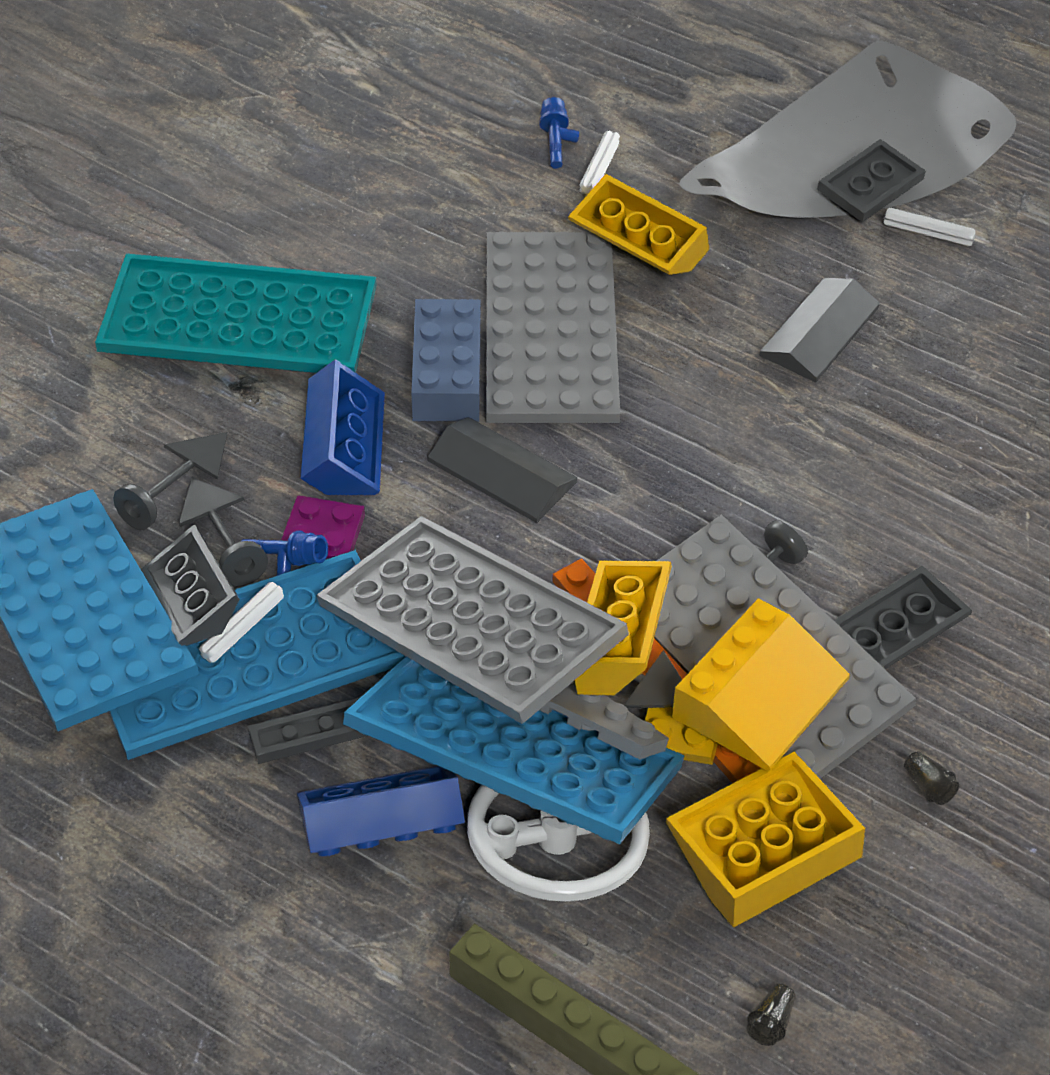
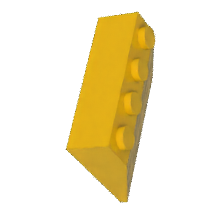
M758 598L675 687L672 718L769 772L849 680L850 674L791 615Z
M795 751L781 758L769 772L761 768L666 818V824L710 901L733 928L863 856L865 827Z

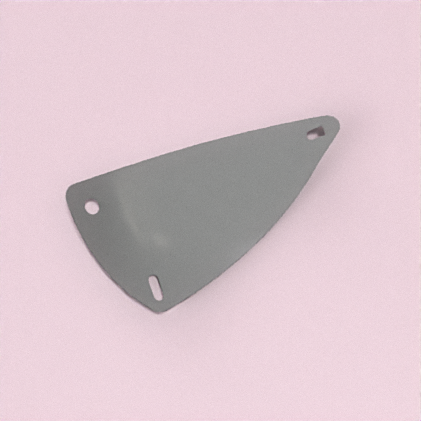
M875 41L750 135L722 152L700 162L680 180V186L685 191L693 194L722 196L749 210L773 216L818 218L852 215L817 190L819 180L879 139H882L926 170L924 180L882 208L885 209L929 196L962 180L984 164L1011 138L1015 132L1017 122L1012 112L997 97L981 86L897 45L886 41ZM880 55L887 58L896 77V84L893 87H888L885 84L876 65V59ZM979 120H988L990 122L988 134L980 139L974 138L971 134L973 125ZM697 179H714L720 183L721 187L702 186Z

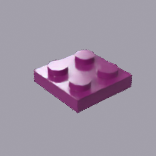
M297 495L281 540L288 541L292 532L300 530L305 533L323 535L328 542V555L326 559L354 550L365 517V506Z

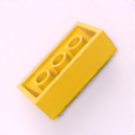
M608 174L602 177L568 216L571 222L669 275L692 271L709 251L706 226Z
M599 561L587 603L627 623L629 635L575 679L577 694L616 695L647 669L672 568L671 561Z

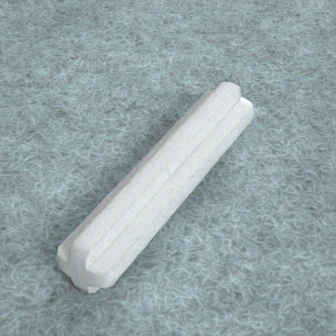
M609 130L604 133L580 182L581 188L579 191L582 195L588 194L604 176L620 143L618 140L620 135L617 132L613 133Z
M888 208L884 217V224L886 226L968 247L973 244L976 230L974 228L895 208Z
M269 582L230 618L222 634L208 638L199 647L200 655L203 659L210 663L216 662L284 598L283 589L274 582Z

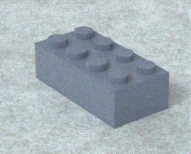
M415 299L411 391L412 421H460L470 417L479 422L481 299Z

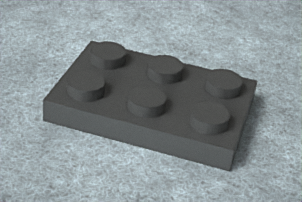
M879 139L819 180L817 190L858 220L864 222L924 180L926 170L882 139Z

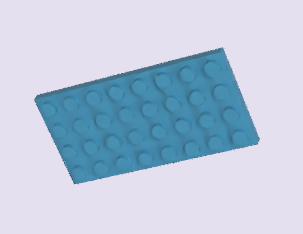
M93 489L0 523V621L58 732L199 675L196 661L187 646H181L177 642L171 630V619Z
M356 550L326 559L320 564L314 563L235 589L240 600L232 616L269 582H274L283 589L284 598L214 663L208 662L200 655L199 647L207 639L187 645L188 650L197 663L199 675L108 711L127 760L393 669L404 659L405 655L319 605L317 594L361 562Z
M407 656L344 713L343 725L355 729L363 735L371 736L391 745L395 749L408 752L424 759L430 764L438 765L460 775L462 778L475 781L493 789L499 794L512 797L528 804L534 809L542 810L564 820L568 824L576 825L599 835L605 840H611L618 844H621L679 772L685 756L666 748L664 752L638 759L599 740V732L596 730H579L568 725V717L554 710L549 714L539 710L521 724Z

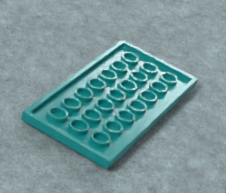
M126 253L95 341L97 352L313 373L319 372L336 359L356 373L377 287L376 277Z

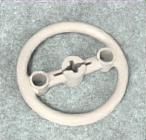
M484 785L478 788L469 807L467 834L470 847L477 860L500 883L533 898L569 902L601 896L629 880L639 869L646 856L650 836L647 813L642 816L631 830L632 839L627 853L608 871L591 878L575 881H552L537 878L521 872L503 859L512 857L517 847L539 843L540 847L548 853L555 855L565 854L575 847L577 836L592 832L576 825L568 824L564 820L542 810L540 811V818L517 822L511 816L497 815L486 823L487 809L499 793Z

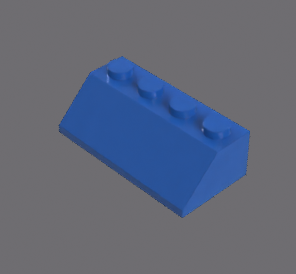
M336 359L308 380L300 479L326 495H376L380 492L385 392Z
M440 766L297 793L307 846L310 853L317 852L318 856L335 855L341 852V847L355 844L358 849L375 847L380 844L379 840L395 837V841H407L417 838V832L432 829L433 833L436 834L454 831L457 824L465 823L458 777L454 772Z

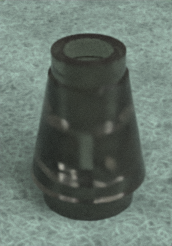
M920 751L912 753L905 760L904 768L915 781L927 801L943 805L948 803L957 794L959 782L956 780L954 772L923 755Z
M784 984L774 985L772 990L748 1015L747 1032L757 1043L772 1046L785 1037L796 999L795 992L790 987Z

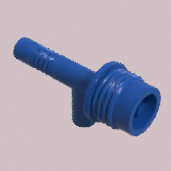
M551 97L542 102L539 125L541 129L549 132L550 165L552 168L558 169L562 167L561 140L577 143L579 131L566 129L569 125V119L565 103L560 98Z
M300 530L292 532L288 541L241 540L253 541L259 544L266 554H277V576L290 572L291 564L295 566L311 565L313 563L320 564L326 560L328 555V542L323 535L305 533Z

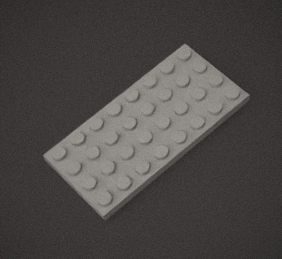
M487 232L486 423H620L612 243L592 232Z
M722 514L657 560L671 561L672 568L654 638L687 674L758 598L791 615L850 674L849 680L781 758L795 751L821 779L916 706V698Z
M423 516L417 518L317 594L319 605L521 724L526 722L629 635L627 623Z

